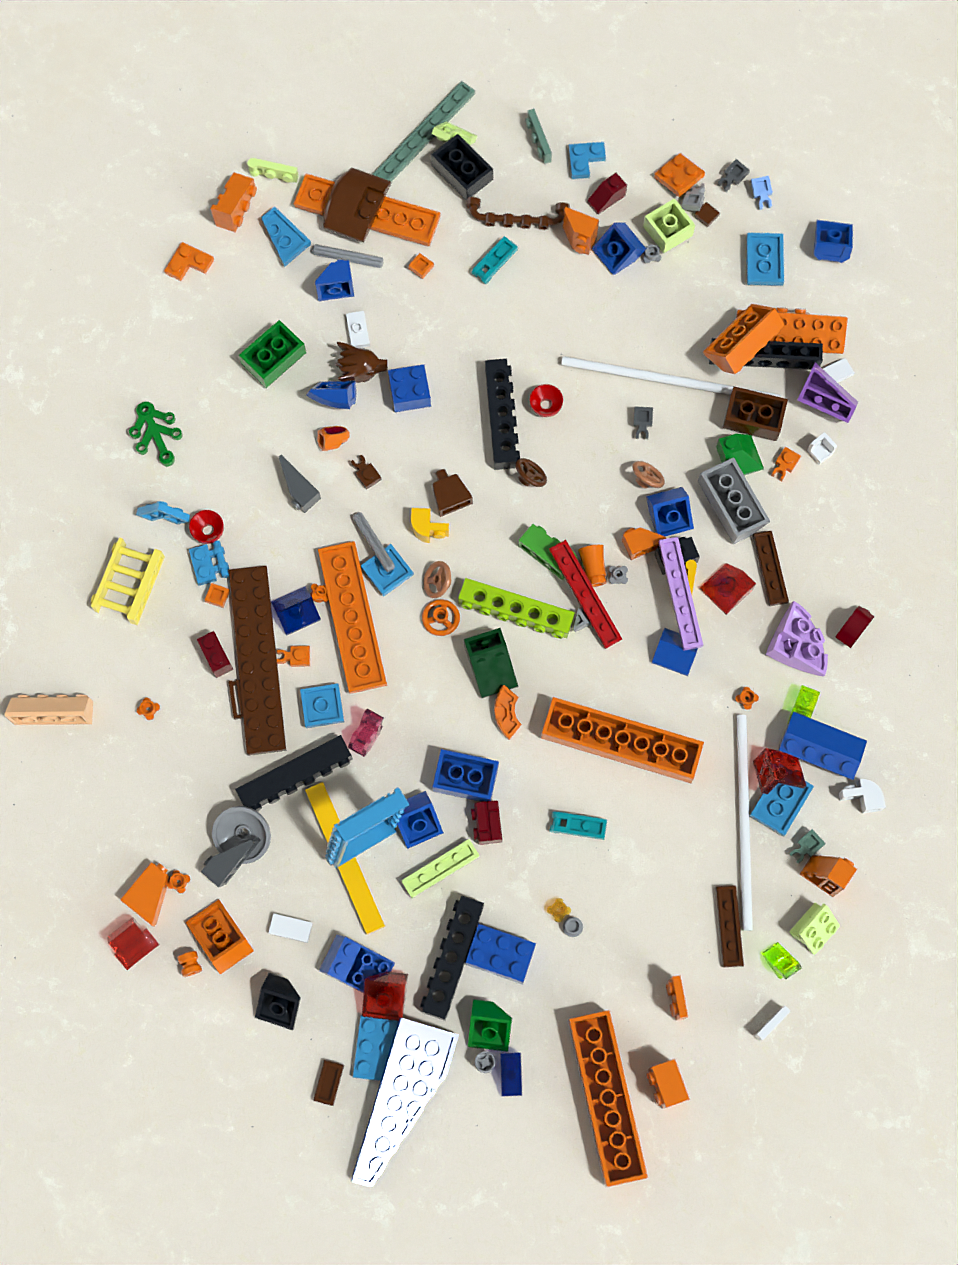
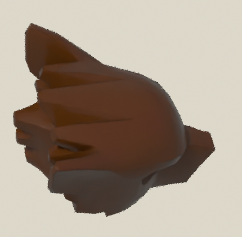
M337 342V345L342 350L340 355L343 356L336 363V367H339L343 376L338 377V380L343 382L356 381V383L367 382L377 373L388 370L387 359H378L369 349L356 348L346 343Z

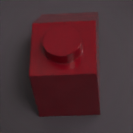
M616 172L598 186L587 200V203L599 215L626 196L627 184Z

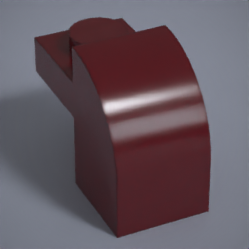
M858 606L835 637L851 648L875 616L869 610Z

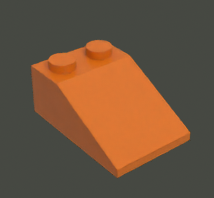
M217 900L185 922L219 974H222L254 952L220 900Z

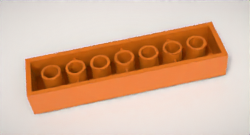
M555 697L552 698L541 739L687 783H692L704 744L703 741Z
M610 1010L571 1018L568 1020L605 1187L648 1178Z

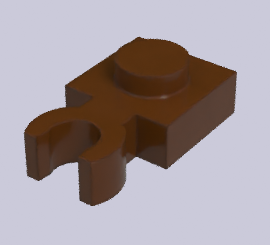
M360 455L359 458L362 461L360 464H356L354 460L351 463L354 469L359 470L356 472V476L367 490L381 481L382 478L372 463L366 466L364 456Z

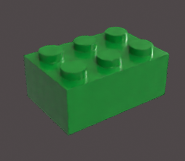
M278 320L240 353L239 358L241 365L267 388L306 354L305 344Z

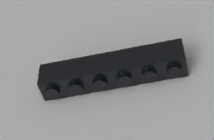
M340 735L235 790L243 806L258 812L262 809L263 805L279 801L280 796L286 793L291 795L298 790V787L314 783L317 777L321 775L326 777L333 772V769L349 765L353 758Z

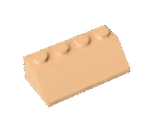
M78 694L76 697H68V695H56V697L37 695V698H30L28 695H18V698H11L5 711V717L14 725L92 724L93 701L83 694Z

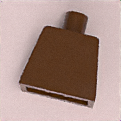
M445 469L435 473L438 481L432 485L440 517L473 504L471 493L457 474L448 476Z

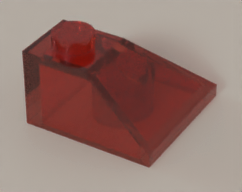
M726 563L700 587V590L727 615L753 591L756 583L743 570Z
M388 971L366 977L362 1017L399 1021L400 1017L403 1018L408 974Z

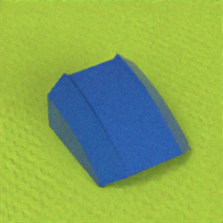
M817 220L814 239V255L819 261L829 260L840 263L850 259L853 248V224Z
M320 381L306 395L330 407L351 409V406L356 404V381Z

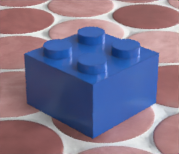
M424 364L388 370L395 413L431 407Z

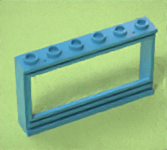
M399 787L394 789L392 795L388 793L386 797H381L334 825L325 851V858L330 865L333 864L337 868L397 832L395 828L402 817L401 814L404 813L403 809L410 805Z

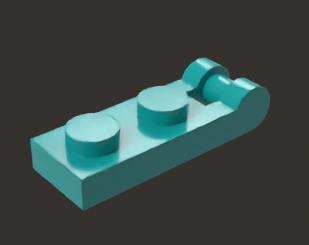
M504 236L473 268L471 273L475 277H480L481 281L487 284L494 274L518 250V246ZM484 267L488 269L486 273L482 271Z
M552 812L553 824L550 825V832L600 840L605 839L607 819ZM561 820H567L566 827L560 826Z

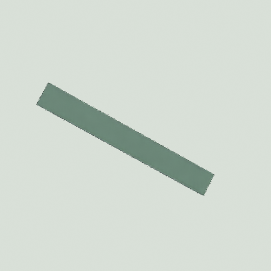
M461 81L372 175L392 182L435 137L432 134L434 127L446 121L449 122L475 95V90Z

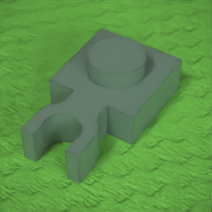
M811 829L797 842L801 847L794 849L790 855L799 853L801 857L796 861L799 864L804 859L806 853L812 857L826 843Z

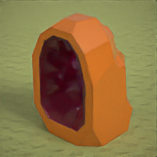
M343 426L324 427L318 430L317 441L319 448L322 451L337 449L348 440L350 433Z

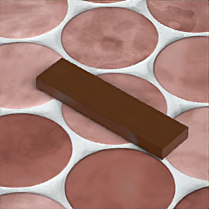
M772 531L753 534V540L769 607L787 604L789 599Z
M736 885L717 886L715 888L723 968L743 967L744 961Z

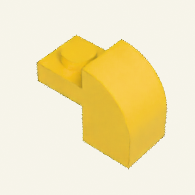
M412 508V530L420 541L430 543V536L437 539L449 537V523H431V508Z

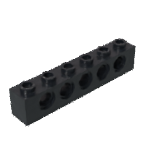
M768 341L767 345L761 348L754 358L749 360L744 366L812 369L815 362L821 366L823 361V344ZM709 360V364L715 365L711 360Z
M507 358L485 360L494 470L516 468V461L520 459V451L516 450L515 446L519 442L518 433H514V427H517L516 416L512 415V410H515V400L511 399L510 393H513V382H509V376H512L511 365L507 364ZM502 378L503 381L497 382L495 379ZM504 395L505 398L499 399L497 396ZM499 412H506L507 415H505V416H500L498 413H499ZM507 429L509 432L501 433L500 430ZM503 446H508V447H510L511 449L505 451V450H502L501 448H502Z
M462 895L460 900L456 899L453 911L456 912L454 919H449L446 928L449 931L447 938L443 937L440 949L443 950L441 957H436L433 969H436L434 977L430 976L426 987L429 989L427 997L423 996L420 1008H423V1014L446 1021L484 908L483 902ZM462 914L470 916V921L467 924L460 923L459 917ZM461 933L464 936V940L461 943H455L452 940L454 934ZM450 952H454L458 956L457 960L453 963L446 960V955ZM444 971L449 972L451 975L448 982H442L439 979L440 974ZM436 991L444 993V999L440 1002H436L433 999V994Z

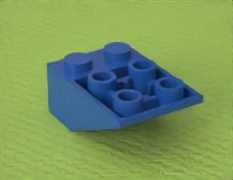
M337 934L319 972L378 1000L395 962L345 936Z

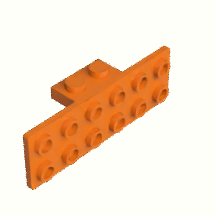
M777 307V312L784 326L769 341L823 344V353H844L847 317L813 315L806 312V309L796 308L794 312L788 311V308ZM737 310V317H736V319H737L745 310Z

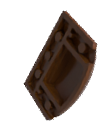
M350 168L337 179L326 197L323 208L324 229L364 243L392 182L361 170Z

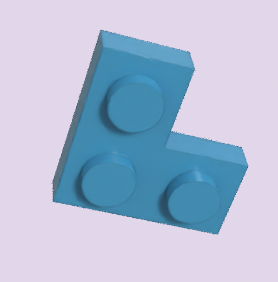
M604 142L569 144L572 179L590 178L589 162L606 160Z
M162 501L139 507L136 514L150 521L163 518L177 525L189 522L190 515L184 513L182 509L172 508Z

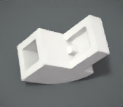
M860 779L856 783L857 788L855 785L843 787L844 790L839 793L840 801L860 799L862 814L878 812L886 808L882 790L876 783L867 779Z

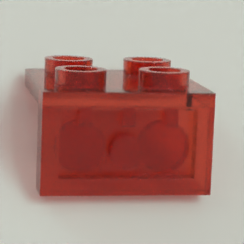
M765 748L753 760L761 793L769 794L778 783L803 789L806 787L799 758L782 751Z

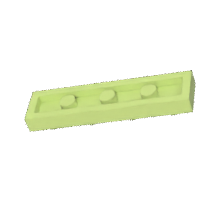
M470 839L401 881L411 898H414L474 861L480 855Z

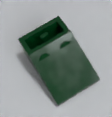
M501 628L464 639V648L481 698L498 694L503 685L508 689L518 687Z

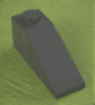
M280 455L279 460L292 499L291 504L295 509H301L306 513L321 499L320 492L283 455Z
M257 837L218 855L210 856L204 862L205 867L201 872L218 888L226 885L261 839Z

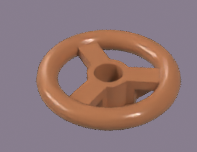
M643 461L633 463L632 469L637 476L636 482L643 488H648L649 486L661 488L664 486V477L654 466ZM639 466L643 467V472L639 471Z
M443 561L431 564L423 580L426 594L431 598H439L445 594L451 585V571L449 566ZM440 567L437 574L430 577L433 570ZM429 584L436 585L438 592L433 593L430 590Z

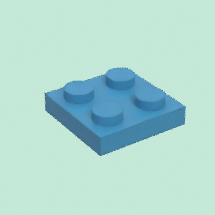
M392 544L387 546L385 550L395 565L393 570L387 572L376 555L361 565V569L383 597L414 575V572Z
M338 683L300 689L306 728L344 722Z

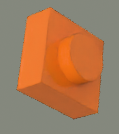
M419 253L408 267L409 270L423 279L434 267V263Z
M211 583L205 602L224 608L230 590Z

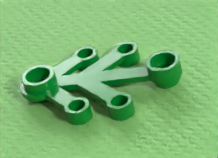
M150 402L140 403L136 409L139 417L135 426L130 428L129 434L133 439L140 438L141 429L145 421H147L148 428L142 441L136 445V450L141 455L146 454L153 436L160 451L159 460L161 464L169 467L174 464L175 457L171 451L167 450L160 433L168 435L174 440H180L183 436L182 431L177 427L171 429L157 424L153 417L161 419L166 424L171 425L176 420L172 412L163 413L155 410L154 405ZM149 408L147 412H143V409ZM169 416L173 417L171 420H166ZM137 430L138 433L133 435V431ZM175 432H180L178 436L173 435ZM141 446H145L144 450H139ZM165 455H169L168 459H163Z

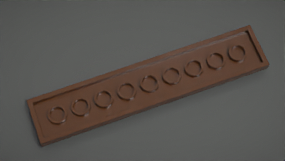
M267 565L229 570L247 755L287 751Z

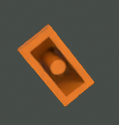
M641 527L637 529L631 528L624 532L622 542L630 559L633 560L655 551L659 546V540L666 539V537Z

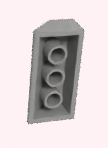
M734 458L700 473L698 483L733 544L752 536L770 522Z

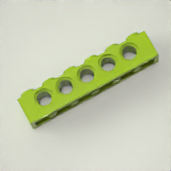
M465 578L458 598V604L464 609H476L483 615L489 616L491 614L497 616L499 620L506 622L510 620L520 627L529 626L539 633L548 632L558 639L568 637L575 614L573 611ZM478 595H481L485 599L483 601L478 602L474 598ZM500 601L503 605L501 607H495L493 606V602ZM519 607L521 611L519 613H513L511 611V608ZM535 612L539 617L532 619L529 617V614ZM554 618L557 620V623L551 625L547 620Z

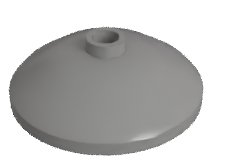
M235 806L226 809L217 817L212 828L213 842L219 853L257 837L261 839L243 864L252 863L260 859L268 850L271 842V831L265 818L256 810L245 806ZM243 828H246L248 830V833H245L243 831Z

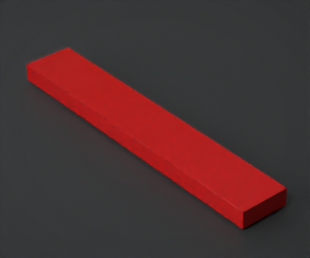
M566 539L549 548L551 555L604 648L606 649L622 640Z

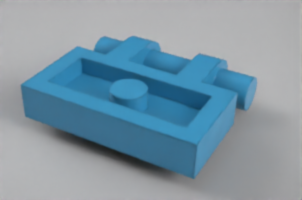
M215 541L213 543L214 549L210 551L207 544L189 549L199 586L217 581V573H221L222 578L229 577V565L225 561L224 547H221L220 541ZM217 557L218 565L213 566L211 558Z

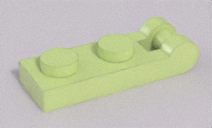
M256 158L249 159L247 163L250 175L253 177L263 175L270 179L277 178L285 182L297 183L299 178L297 167Z

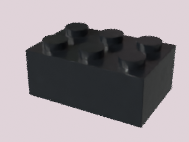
M458 133L431 154L432 167L466 201L467 198L474 196L493 181V168Z

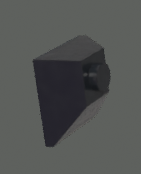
M268 973L260 990L255 1018L293 1030L301 997L287 978Z

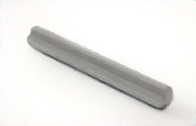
M318 244L314 245L313 254L317 256L349 260V262L378 268L383 266L382 257Z
M361 512L354 514L353 518L384 569L390 572L395 568L393 561Z

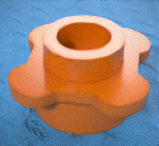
M311 585V598L313 601L321 603L329 600L326 585Z
M744 687L741 694L735 697V700L741 703L744 709L749 710L752 708V704L759 700V696L750 690L749 687Z
M144 698L137 708V713L144 715L147 720H152L156 711H159L160 705L153 703L150 698Z
M178 870L172 872L167 886L169 889H176L179 893H184L187 883L191 880L190 876L183 875Z

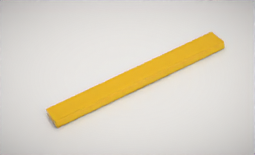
M322 782L305 789L328 843L334 825L338 824L340 820ZM356 857L338 868L365 932L368 935L384 928L385 925Z

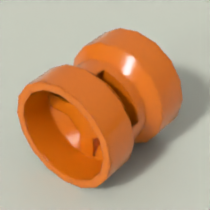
M197 951L188 952L177 957L179 964L182 965L181 973L183 977L195 975L202 971L201 965L197 962Z

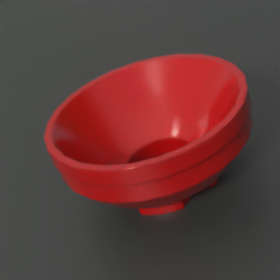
M550 384L537 386L530 395L531 409L541 417L556 415L563 406L561 391ZM547 400L552 406L549 409H544L541 407V402Z
M203 510L192 517L189 523V530L196 541L210 544L222 536L224 523L218 513L212 510ZM212 526L214 528L213 533L205 535L203 533L204 527Z

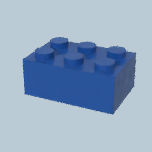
M441 749L432 787L433 792L479 802L491 801L499 761Z
M478 924L465 963L467 966L523 984L536 943Z

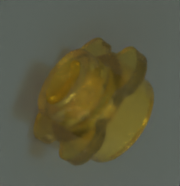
M557 898L552 906H548L547 912L553 915L556 922H562L563 917L571 913V908L567 907L561 898Z

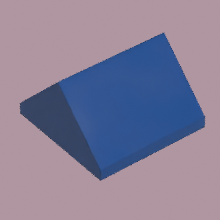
M664 628L652 664L688 676L698 648L683 650L680 633Z

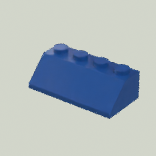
M793 711L780 742L779 751L854 780L867 740Z

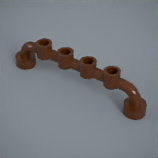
M469 197L466 201V207L470 209L471 215L476 220L485 221V225L489 227L495 226V222H503L502 226L506 228L513 227V223H520V227L523 229L531 228V224H538L539 229L547 230L549 225L561 223L564 218L565 207L570 208L568 203H557L555 213L558 216L556 218H549L548 216L531 217L527 214L514 216L510 213L497 215L493 212L481 214L477 211L480 208L481 199Z

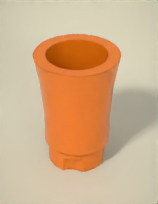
M590 545L578 549L584 572L591 585L598 587L606 584L604 545Z

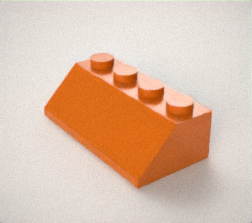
M751 304L703 351V354L722 371L736 374L742 370V367L749 360L754 358L761 348L767 345V342L773 336L779 333L784 323L775 308Z

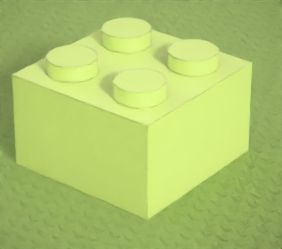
M674 198L646 215L643 227L657 246L660 247L661 251L666 253L692 237L695 224Z

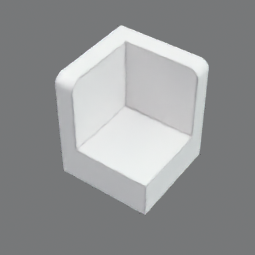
M824 432L810 443L807 452L820 465L833 455L837 445Z

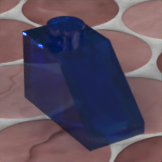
M500 1053L502 1097L522 1096L521 1053Z

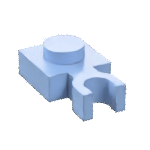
M769 176L751 179L754 198H760L759 209H763V202H767L768 207L771 208L772 202L768 196L772 195L773 192Z

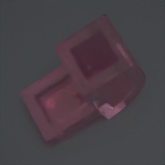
M367 708L363 713L359 727L351 736L348 748L365 757L383 728L382 722L384 717Z

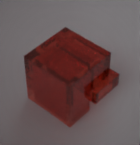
M134 917L107 937L108 944L115 951L114 955L126 970L130 969L159 945L147 928L143 930Z

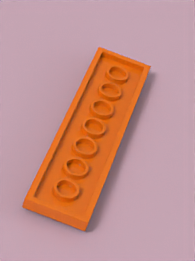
M306 173L295 199L294 207L323 215L326 197L335 182ZM385 197L371 226V230L430 247L441 212Z
M355 541L320 548L318 553L349 694L387 686Z

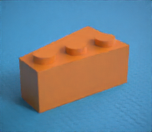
M813 855L799 875L831 897H834L845 889L857 869L853 867L854 863L846 858Z

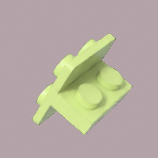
M814 903L789 932L794 938L805 944L810 952L815 955L823 948L826 941L836 933L840 925L826 904L820 906Z

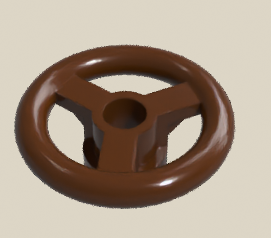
M520 458L516 461L515 467L519 474L518 479L523 485H533L535 487L546 485V474L539 465L526 458Z

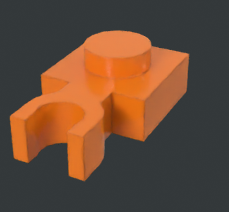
M785 447L775 462L779 467L774 469L771 476L774 477L777 472L781 473L782 476L779 481L782 482L786 471L790 473L793 471L801 455Z
M290 646V652L277 650V654L284 655L283 659H277V664H284L290 661L291 667L310 666V646Z

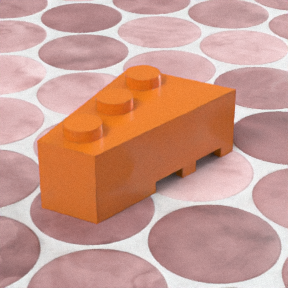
M234 172L225 185V193L219 194L218 199L220 201L217 205H212L211 211L217 227L236 233L237 228L241 227L243 223L244 213L249 210L251 197L255 196L257 187L253 178Z

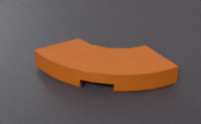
M503 685L496 696L494 714L500 731L510 740L522 725L515 714V703L519 697Z

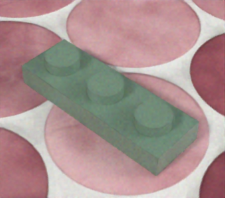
M535 109L528 110L525 122L527 128H531L533 143H536L538 146V156L543 159L544 164L551 163L552 152Z

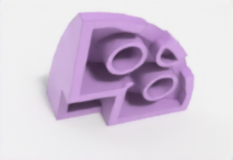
M793 601L777 627L766 655L795 669L818 676H825L828 654H824L823 643L825 640L820 628H815L810 620L812 616L800 604Z

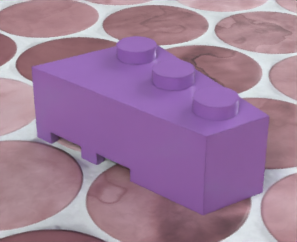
M816 362L798 397V401L849 423L858 404V401Z

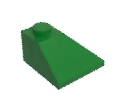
M736 433L718 439L716 449L722 463L734 458L744 475L764 470L751 435Z
M473 999L468 1047L508 1052L512 1017L494 1002Z

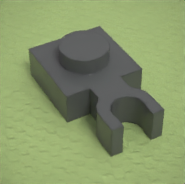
M736 159L724 171L726 177L718 181V186L727 183L728 185L724 188L727 192L733 182L738 185L750 173V170Z
M653 407L634 408V426H639L636 439H639V434L644 432L646 440H648L649 432L647 427H652Z

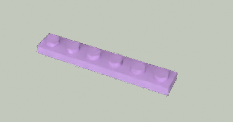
M674 537L659 540L683 650L703 647L679 539Z

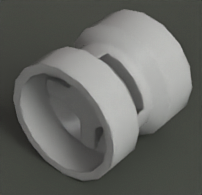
M489 1052L479 1053L475 1058L477 1070L481 1073L491 1072L495 1067L494 1056Z

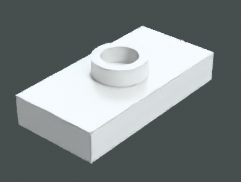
M364 311L347 313L351 345L356 348L370 346Z

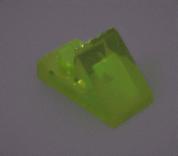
M778 942L762 953L779 979L784 978L786 980L802 969L800 963Z

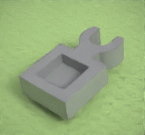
M704 183L699 188H696V185L692 186V192L686 191L682 202L683 210L700 211L705 198Z

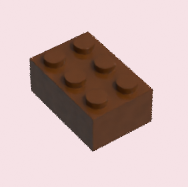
M733 386L723 428L777 441L781 432L788 399Z

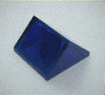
M306 586L271 601L286 636L321 620Z

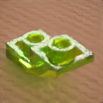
M802 685L789 720L793 711L811 718L820 692Z

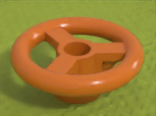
M439 599L430 602L425 607L422 613V622L426 630L431 634L446 636L458 627L460 613L452 602ZM441 605V607H437L434 610L433 617L428 618L429 611L433 607ZM447 607L454 613L453 624L448 620ZM442 614L444 618L439 619L438 615ZM435 622L443 623L448 629L436 630L430 624Z

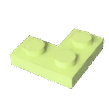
M447 121L435 126L432 132L433 135L437 136L438 140L443 142L449 141L457 133L469 145L475 143L477 135Z

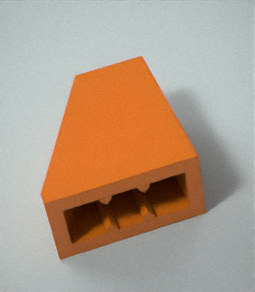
M151 862L120 900L155 927L170 877L166 874L168 870L160 863L156 866Z

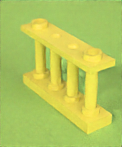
M119 537L117 543L115 542L112 547L113 554L97 593L91 598V607L97 613H99L101 606L125 613L129 622L138 626L165 556L161 550L154 549L153 554L147 555L126 548L123 538ZM122 554L147 562L146 571L140 572L118 565ZM115 572L140 579L141 584L139 588L133 589L111 581ZM108 589L133 596L132 606L128 607L104 599Z

